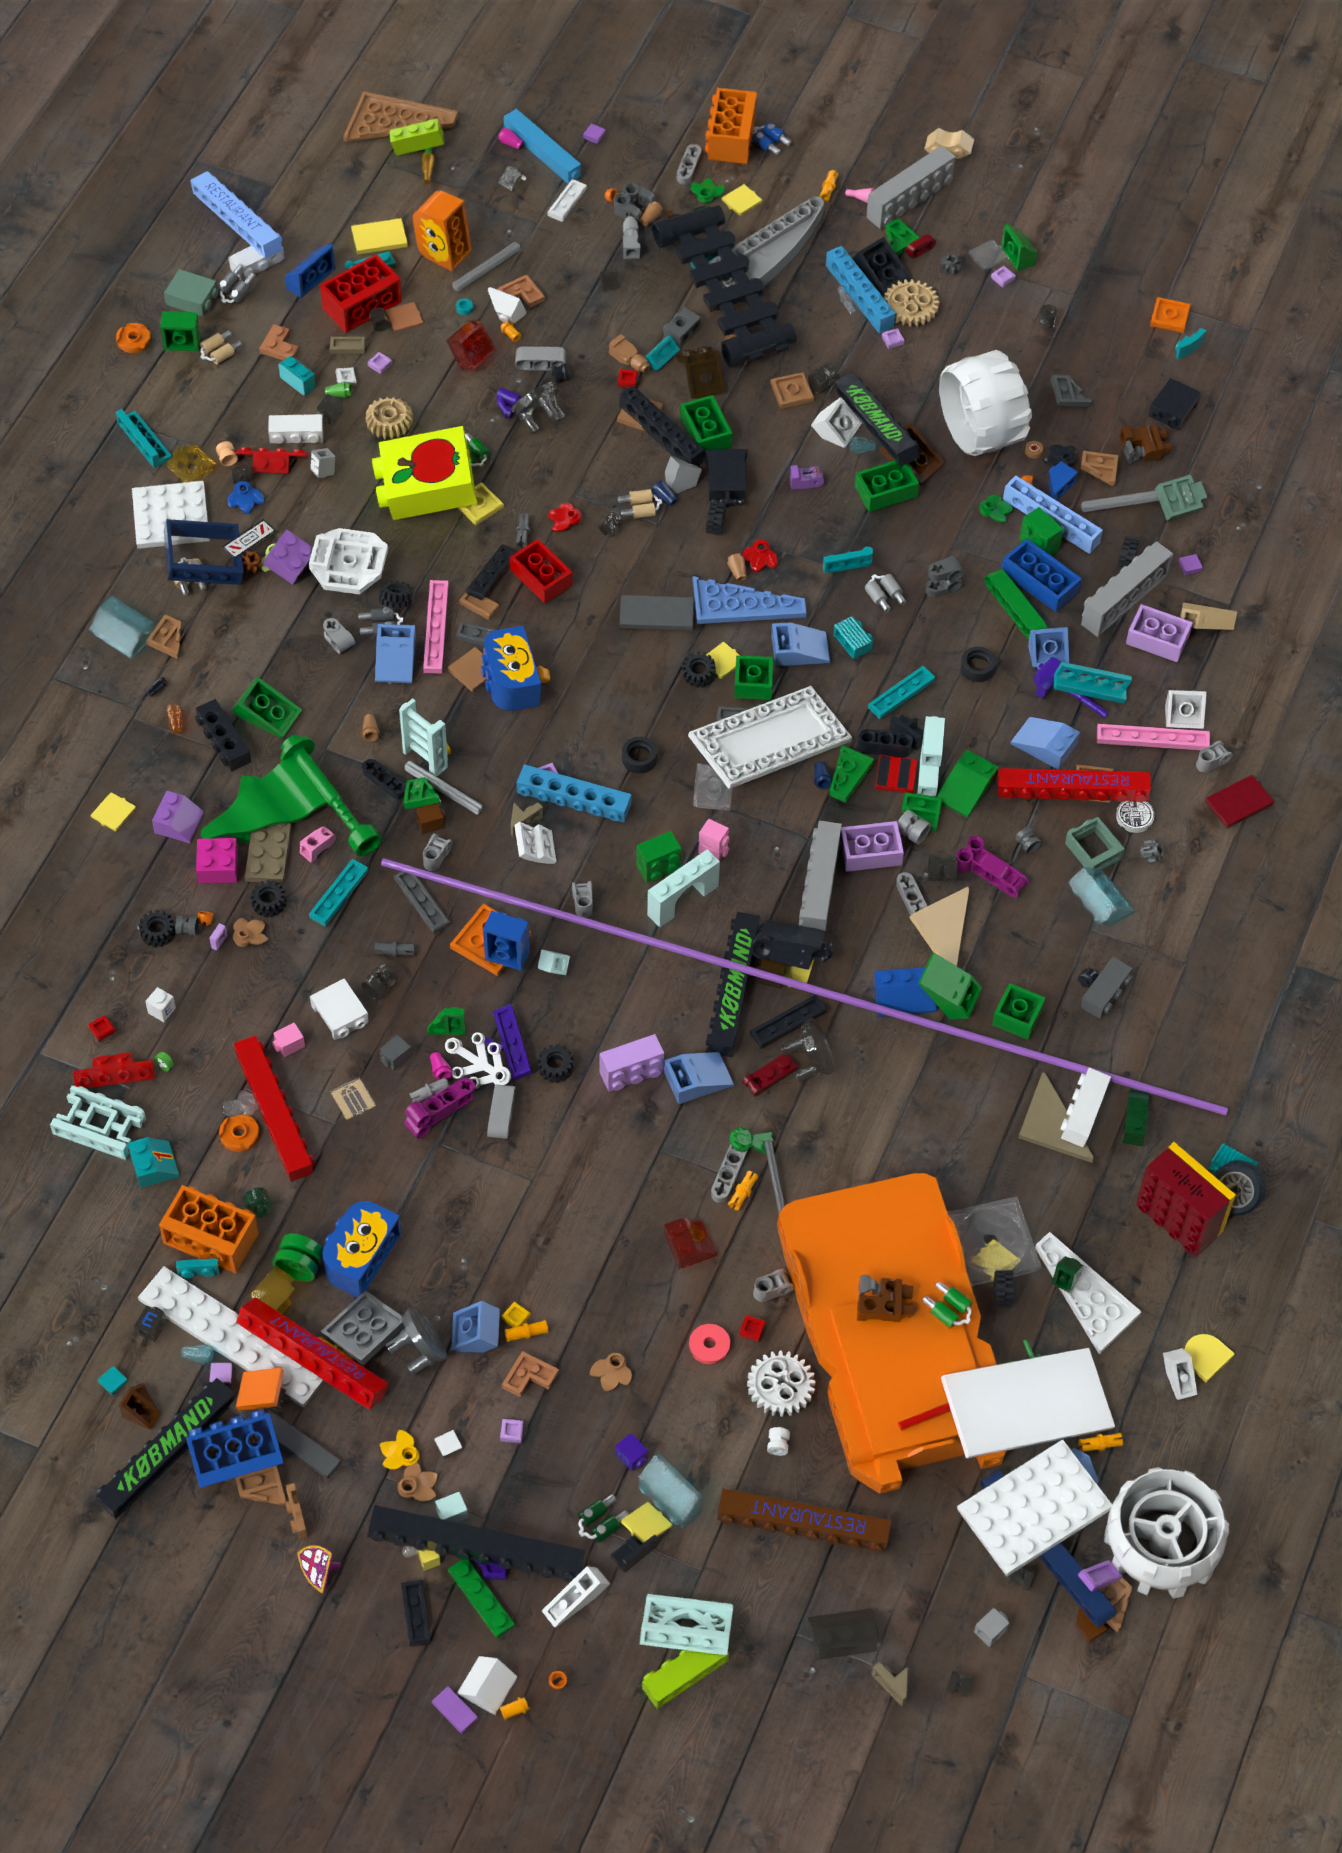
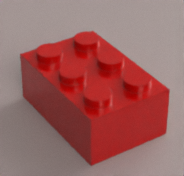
M539 539L510 557V571L544 604L573 586V572Z

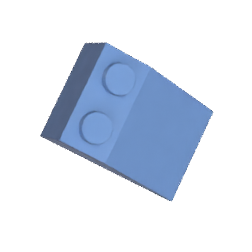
M1029 717L1011 741V745L1059 770L1077 746L1080 732L1064 723Z

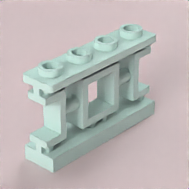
M71 1086V1093L67 1095V1100L73 1106L67 1116L57 1114V1119L53 1118L50 1124L52 1133L126 1160L129 1154L127 1143L131 1142V1139L126 1138V1135L131 1125L141 1128L142 1123H145L146 1116L143 1109L138 1106H129L118 1099H109L101 1093H92L81 1086ZM82 1102L91 1104L87 1112L80 1110ZM95 1112L110 1117L104 1129L89 1124ZM119 1115L127 1117L123 1125L116 1123ZM75 1117L83 1119L80 1127L72 1125ZM112 1130L119 1132L116 1137L117 1140L108 1137Z

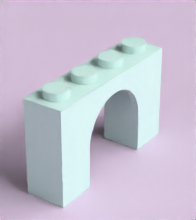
M926 716L917 790L919 795L936 797L938 772L942 759L945 718Z
M707 849L649 889L647 915L660 928L675 917V904L687 888L693 885L703 896H706L719 887L720 861Z

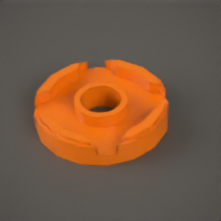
M129 323L126 324V327H121L118 330L116 341L119 348L123 351L138 353L150 345L151 333L143 324ZM132 336H137L136 339H130Z
M234 1114V1116L226 1118L220 1125L219 1136L221 1143L231 1151H247L255 1146L259 1140L258 1124L253 1117L247 1114ZM238 1129L245 1131L241 1136H236L234 1132Z

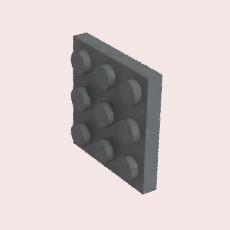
M365 1290L332 1320L321 1333L331 1343L339 1346L341 1350L364 1365L404 1328V1324L400 1314Z

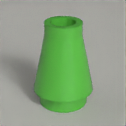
M344 381L325 387L326 397L347 399L352 396L351 383Z

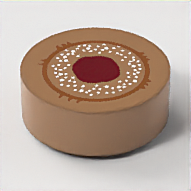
M1030 441L1026 444L1025 454L1028 457L1035 459L1042 455L1043 446L1040 442Z

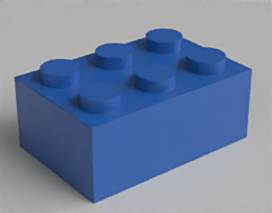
M491 910L483 928L485 960L522 971L530 953L528 922L519 917L514 918L503 912Z

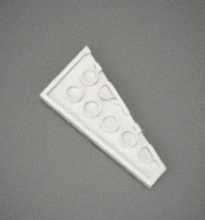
M1049 1232L1036 1244L1035 1249L1052 1277L1054 1276L1057 1263L1064 1256L1074 1258L1084 1265L1081 1276L1072 1291L1068 1293L1062 1289L1060 1290L1098 1354H1100L1141 1315V1311L1052 1233Z

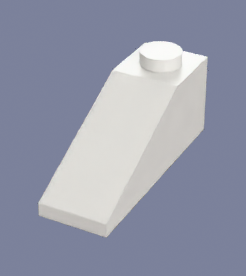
M587 1566L542 1612L554 1627H558L593 1601L610 1583L598 1568Z

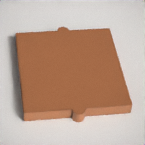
M415 302L386 309L389 318L388 322L391 323L394 332L423 325L421 313L418 311Z

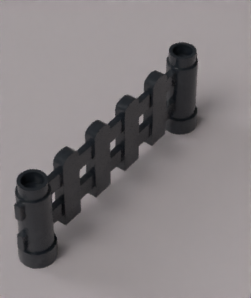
M704 205L694 208L692 212L682 215L678 213L667 217V219L664 218L652 222V234L660 249L680 241L681 246L676 247V255L682 265L692 262L696 268L689 271V277L695 287L699 288L706 285L709 293L703 294V301L709 311L713 312L720 309L723 317L718 318L717 321L720 330L724 336L735 334L736 337L721 342L722 355L729 368L744 364L748 360L753 362L762 359L763 355L775 351L780 353L789 350V345L796 343V333L791 323L784 325L775 324L774 320L778 318L777 305L773 302L763 303L759 297L764 293L763 282L759 278L749 279L745 272H748L750 267L748 257L744 254L735 256L731 249L735 247L736 242L735 235L731 231L720 232L718 226L725 224V215L720 205L705 207ZM702 233H705L707 235L706 238H702L696 241L693 238V236ZM718 254L721 261L709 264L705 258ZM732 277L735 284L723 288L719 281ZM746 301L750 308L737 312L734 304ZM758 325L763 329L751 334L748 328Z

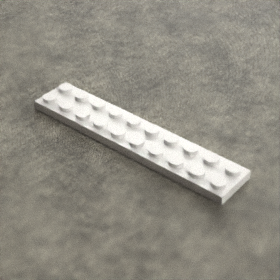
M166 1267L159 1271L138 1296L140 1302L246 1371L281 1367L284 1370L280 1393L303 1408L325 1382L238 1325L236 1321L239 1314Z

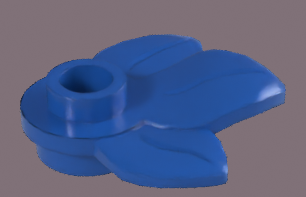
M246 481L238 482L234 487V491L228 497L229 508L238 506L246 514L251 512L254 503L264 504L262 493L258 489L252 488ZM245 487L246 490L241 491L240 488Z

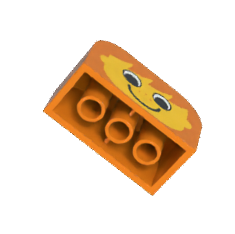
M435 191L413 214L417 246L425 258L453 271L472 251L464 200L443 191Z

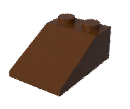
M908 423L903 430L908 431L913 441L916 440L919 445V458L908 464L919 484H921L945 462L915 427ZM883 446L879 449L889 462L895 461Z

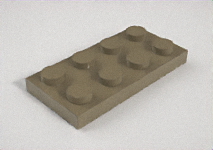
M292 823L271 825L251 833L245 881H264L267 883V880H270L271 883L273 881L284 883Z

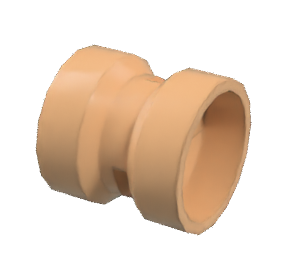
M225 441L217 445L216 451L218 456H220L221 465L226 467L234 465L238 458L234 452L233 444Z

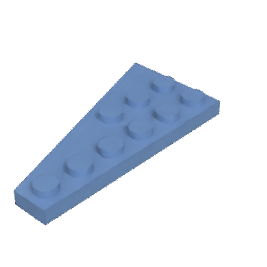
M693 576L697 624L806 618L804 598L784 594L778 596L771 594L770 591L764 590L763 593L755 591V588L730 583L724 585L715 583V580L708 579V581L699 580V577Z

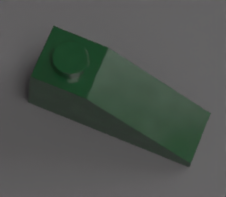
M1129 1090L1122 1143L1137 1146L1143 1145L1147 1125L1149 1093Z

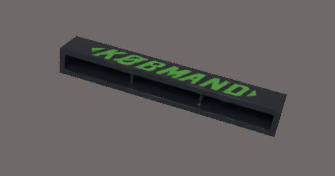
M851 373L835 381L839 397L845 401L853 413L900 467L919 458V445L916 440L913 441L908 431L903 430L900 422L895 421L893 414L887 412L885 405L879 403L877 396L872 395L869 387L864 386L860 377L857 378L854 373Z
M737 912L736 919L731 921L730 930H733V933L728 935L727 946L730 948L729 951H725L724 959L751 967L753 958L751 946L757 936L760 915ZM726 967L721 968L720 979H723L722 984H718L716 993L719 996V1000L714 1001L713 1012H716L715 1017H711L709 1028L712 1029V1033L708 1034L706 1039L709 1053L719 1052L721 1056L732 1057L749 974Z
M218 1378L213 1382H208L203 1391L198 1396H194L183 1411L175 1414L173 1421L163 1426L153 1440L146 1442L143 1450L138 1455L132 1456L127 1465L122 1470H118L107 1485H103L98 1489L95 1495L98 1505L116 1520L189 1449L185 1437L189 1435V1431L200 1427L202 1431L209 1429V1425L215 1423L229 1409V1405L236 1399L235 1393Z

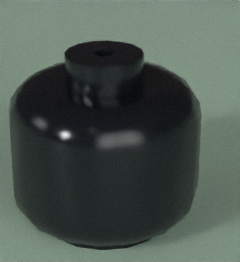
M1086 968L1079 974L1078 981L1082 987L1086 988L1088 986L1090 988L1099 975L1095 970Z

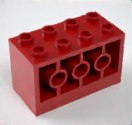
M377 254L320 284L322 309L345 333L384 313L386 309L393 308L402 303L401 279Z

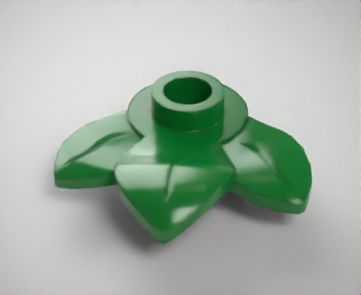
M708 178L701 184L692 182L691 191L697 195V199L701 203H710L714 198L720 197L724 193V185L715 186L712 180Z
M996 494L988 496L987 500L982 501L979 506L980 513L983 516L991 517L994 521L1006 523L1005 515L1014 510L1010 503L1002 501V497Z

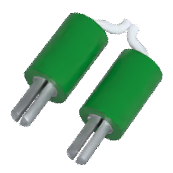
M469 433L465 434L469 449L481 461V464H475V459L470 454L471 466H484V462L490 456V451L478 438H473Z
M941 1281L936 1284V1288L945 1294L944 1299L962 1314L968 1311L966 1315L967 1320L957 1322L960 1316L941 1301L936 1303L928 1296L923 1298L922 1301L932 1309L930 1313L949 1329L954 1325L968 1324L971 1321L969 1316L971 1315L970 1307L973 1302L954 1286L949 1289Z

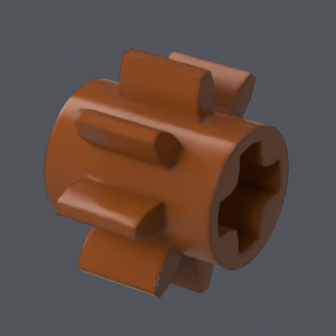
M248 550L245 556L242 555V565L246 573L253 572L255 574L257 568L261 569L263 565L260 563L262 556H259L256 551L249 552Z

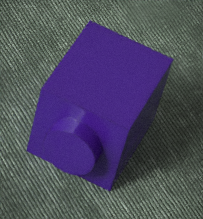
M632 1433L615 1445L616 1456L631 1471H634L636 1468L640 1469L646 1464L648 1450Z

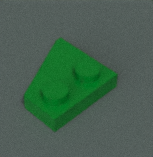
M899 218L885 226L889 245L896 256L905 252L906 247L911 242L920 238Z
M905 792L901 812L905 813L907 810H910L918 816V820L924 819L930 823V830L936 832L942 798Z
M458 1007L444 1008L429 1024L427 1035H465L464 1009Z

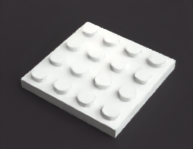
M204 481L132 488L137 549L165 546L163 531L166 519L208 522ZM171 536L172 545L210 541L209 538Z

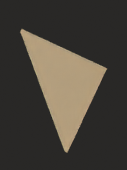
M968 887L911 914L909 917L931 950L957 966L969 894Z

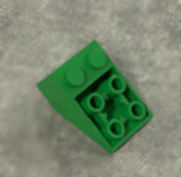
M936 953L931 954L918 983L950 1020L969 1018L982 989L972 975Z

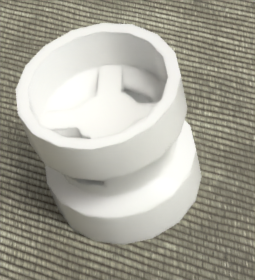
M779 1427L771 1428L769 1430L770 1442L768 1443L767 1451L773 1455H786L788 1453L787 1441L790 1438V1431Z

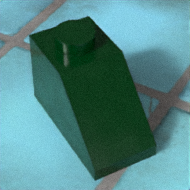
M1064 1256L1056 1265L1052 1284L1070 1293L1081 1276L1084 1265L1074 1258Z

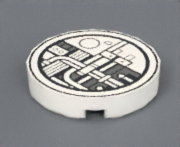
M1123 801L1117 808L1116 819L1121 827L1126 828L1125 830L1140 833L1146 831L1153 824L1154 811L1152 806L1146 801Z

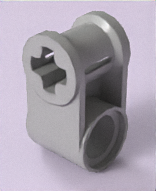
M329 618L324 621V638L337 653L340 654L355 644L351 633L338 620Z
M1217 741L1200 751L1196 762V768L1200 772H1210L1221 765H1225L1232 759L1233 754L1225 749L1222 741Z
M435 833L431 836L429 843L423 851V866L426 870L435 871L440 867L444 858L451 850L452 840L442 839Z
M591 881L582 884L572 882L576 915L588 918L593 913Z
M778 1269L773 1273L757 1278L753 1291L754 1298L759 1302H766L790 1293L794 1289V1285L789 1282L786 1270ZM759 1288H765L767 1291H761Z

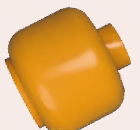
M543 666L536 667L541 683L549 682V670L543 668Z

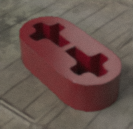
M926 234L911 242L906 247L905 252L912 259L917 258L930 251L935 246L936 240L930 234Z

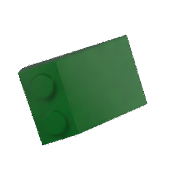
M256 677L231 711L244 721L283 738L302 709L262 679Z
M966 750L957 761L936 798H942L941 804L968 818L997 780L999 767Z

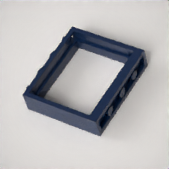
M166 519L163 532L168 580L241 584L243 576L241 555L237 558L232 556L233 567L174 563L171 536L231 541L239 535L238 524Z

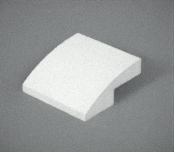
M522 822L515 824L519 857L538 863H556L552 830L539 824L534 828Z

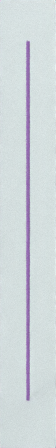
M383 858L381 866L1086 1074L1088 1068H1091ZM1094 1069L1111 1076L1110 1082L1225 1116L1227 1115L1228 1108Z

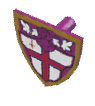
M311 1545L297 1553L299 1563L309 1583L323 1594L329 1570H339L341 1563L339 1561H332L333 1552L327 1548Z

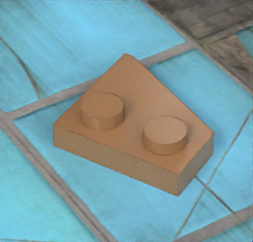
M165 614L147 638L146 645L177 659L179 656L181 621Z
M295 1484L286 1485L289 1501H286L285 1504L288 1514L292 1513L294 1519L290 1521L292 1532L298 1534L299 1540L307 1538Z
M1123 1578L1118 1582L1099 1589L1116 1611L1117 1615L1106 1623L1117 1633L1120 1631L1132 1586Z

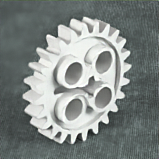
M781 1350L778 1356H775L772 1351L770 1358L764 1354L763 1362L757 1359V1366L752 1365V1372L748 1373V1379L750 1380L747 1381V1387H751L748 1390V1394L753 1395L752 1402L758 1401L757 1408L765 1406L764 1413L768 1412L769 1409L772 1410V1416L777 1411L781 1417H783L785 1411L791 1416L793 1409L799 1413V1406L806 1408V1401L811 1402V1395L814 1394L815 1380H812L814 1373L810 1372L811 1366L804 1367L805 1359L798 1361L797 1354L791 1358L789 1351L786 1356H783ZM774 1368H779V1369L782 1370V1371L779 1372V1373H776V1372H774V1371H772V1370H773ZM798 1378L800 1381L793 1382L790 1379ZM770 1385L772 1388L764 1389L762 1386ZM786 1394L789 1395L790 1398L783 1399L781 1395Z

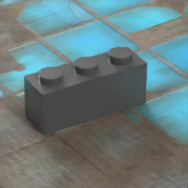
M1112 957L1082 997L1080 1008L1101 1019L1104 1013L1108 1014L1113 1006L1112 1002L1118 1000L1122 995L1123 987H1128L1131 983L1133 968Z

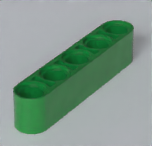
M999 569L984 577L987 588L1028 640L1031 630L1048 629L1044 620L1003 569Z

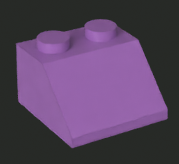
M166 791L152 819L154 833L190 843L204 815V811L184 795Z

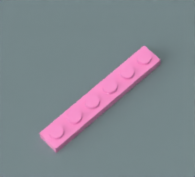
M430 580L424 673H442L448 581Z
M1108 724L1097 725V743L1189 750H1202L1210 746L1209 731Z

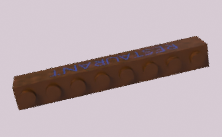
M722 1489L717 1520L728 1525L735 1523L749 1529L756 1527L770 1533L777 1531L791 1537L798 1535L812 1541L819 1539L833 1545L845 1544L853 1549L866 1548L875 1553L886 1552L891 1520L729 1489Z

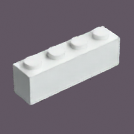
M1088 1068L1086 1074H1081L1078 1085H1081L1080 1089L1076 1088L1072 1097L1075 1102L1074 1104L1070 1103L1066 1112L1069 1118L1068 1120L1064 1119L1060 1130H1063L1061 1139L1084 1147L1111 1076L1092 1068Z

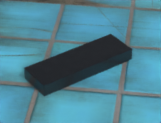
M423 1581L401 1583L409 1647L431 1644Z

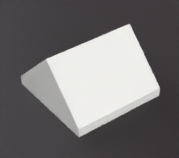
M1169 690L1165 704L1166 727L1204 729L1206 691Z
M479 1656L457 1695L496 1715L514 1685L517 1676L500 1660Z

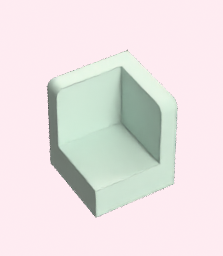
M541 950L538 969L566 975L570 956L559 952Z
M459 1492L435 1501L440 1519L460 1522L468 1518L467 1508Z

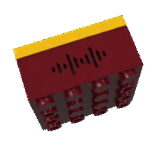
M1173 1142L1146 1167L1136 1205L1142 1213L1150 1216L1157 1226L1166 1230L1173 1240L1181 1243L1188 1253H1192L1197 1257L1223 1233L1236 1195Z

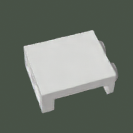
M345 979L310 996L312 1008L315 1012H319L331 1030L334 1040L346 1037L350 1032L363 1028L369 1022L367 1011Z

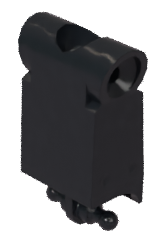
M704 449V462L708 470L709 502L726 503V508L744 504L747 449Z
M765 920L759 927L757 936L751 946V952L759 959L770 958L774 962L809 970L814 957L820 958L823 963L832 957L833 945L830 942L826 943L824 941L827 931L786 923L779 925L773 920Z

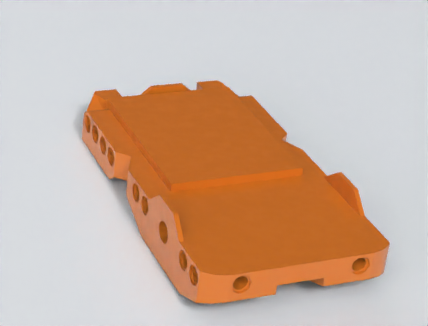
M913 1173L803 1198L785 1205L778 1214L777 1222L783 1254L813 1350L819 1364L832 1377L827 1391L850 1474L881 1494L901 1488V1470L965 1455L952 1411L902 1431L898 1426V1422L949 1403L941 1380L943 1375L997 1365L990 1344L977 1338L981 1315L966 1272L962 1245L955 1224L947 1214L936 1178L925 1173ZM868 1275L876 1280L877 1283L880 1282L881 1278L902 1279V1284L913 1286L912 1299H902L903 1304L913 1305L911 1318H900L899 1322L883 1321L880 1319L857 1321L860 1277ZM939 1281L949 1289L954 1286L973 1302L970 1307L971 1315L969 1316L971 1321L968 1324L954 1325L949 1329L930 1313L932 1309L922 1301L923 1298L928 1296L936 1303L938 1301L944 1303L960 1316L957 1322L967 1320L966 1315L968 1311L962 1314L944 1299L945 1294L936 1288V1284ZM869 1291V1292H867V1293L864 1294V1295H866V1296H878V1297H879L878 1294L872 1295V1294H871L872 1291ZM1006 1450L976 1456L981 1469L1001 1465Z

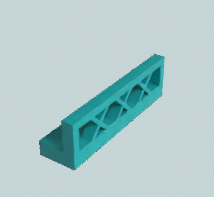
M122 409L116 411L117 423L153 468L172 459V455L136 411L127 415ZM135 418L137 420L136 425H134L131 419ZM139 430L146 431V435L143 436ZM148 441L155 442V447H152ZM158 453H164L165 456L159 459Z
M1061 662L1054 674V689L1124 704L1127 700L1126 689L1132 681V677ZM1064 669L1071 670V672L1068 673L1062 671ZM1086 673V674H1089V675H1087V676H1081L1080 674ZM1100 677H1105V678H1107V679L1100 680V679H1098V678H1100ZM1119 680H1120V681H1124L1123 684L1115 683V682H1116V681H1119Z

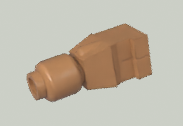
M622 334L609 343V354L620 363L631 365L639 373L643 372L645 374L649 371L651 367L649 361L641 354H638L634 345L629 343Z

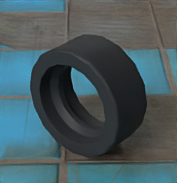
M975 646L967 649L961 659L960 670L962 675L973 682L987 681L995 672V655L985 647ZM978 658L985 660L989 667L984 670H975L967 663L971 659Z
M633 737L624 743L622 763L626 769L634 773H645L656 765L657 747L653 741L645 737ZM634 749H644L650 752V757L645 761H634L629 758L628 754Z

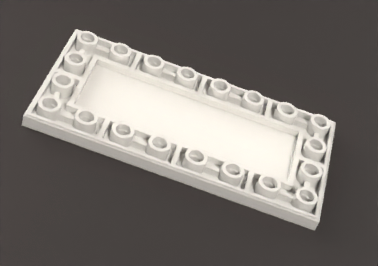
M812 686L689 732L688 735L728 789L831 750L852 740V736Z
M1089 1348L963 1371L941 1377L966 1458L1105 1431L1115 1427Z

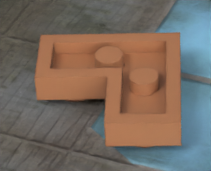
M528 275L497 288V290L511 296L522 297L530 308L545 301V296Z
M273 324L259 348L261 354L280 360H285L289 356L295 358L299 350L298 346L285 342L290 334V330Z
M522 1351L502 1383V1388L518 1397H521L530 1381L549 1390L559 1373V1369Z

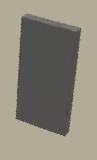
M621 595L620 628L693 630L694 597Z

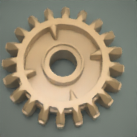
M388 397L386 399L380 398L379 402L374 401L373 405H369L366 412L367 427L378 438L381 436L384 439L387 437L393 439L395 436L399 438L400 434L405 435L406 431H410V426L413 424L412 410L406 401L402 402L401 398L397 400L395 397L392 399Z

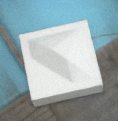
M354 368L336 369L338 383L346 381V383L350 382L351 386H356L357 381Z

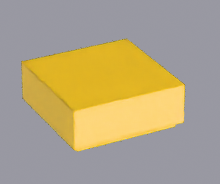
M514 1301L501 1318L514 1328L522 1326L531 1316V1313Z

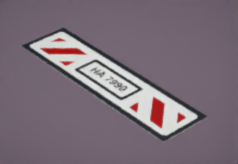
M262 519L222 547L234 558H237L276 530Z

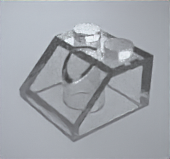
M697 763L693 807L730 811L733 788L728 789L710 764Z

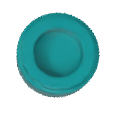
M465 298L458 300L456 303L457 313L464 316L473 312L472 301Z

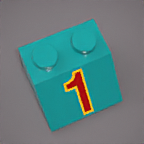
M146 1137L127 1143L140 1188L180 1177L169 1141Z

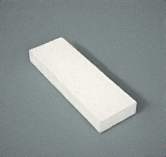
M572 179L549 209L548 216L563 222L587 190V185Z

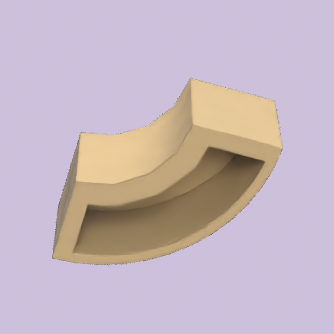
M938 128L928 135L924 150L931 153L942 145L955 156V159H960L971 154L974 139L963 130L947 132Z

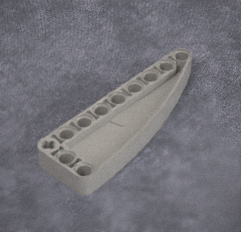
M810 198L731 249L735 256L744 254L748 257L750 267L749 271L745 273L749 279L759 278L765 286L790 263L808 241L823 216L824 201L822 198ZM718 256L708 263L712 264L721 261V259ZM732 277L719 281L723 288L735 284Z

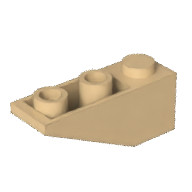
M1183 602L1180 618L1193 622L1192 628L1234 630L1237 611Z

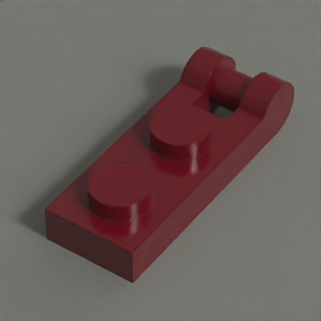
M785 1052L753 1074L745 1076L742 1083L751 1089L750 1092L753 1096H758L798 1070V1065Z

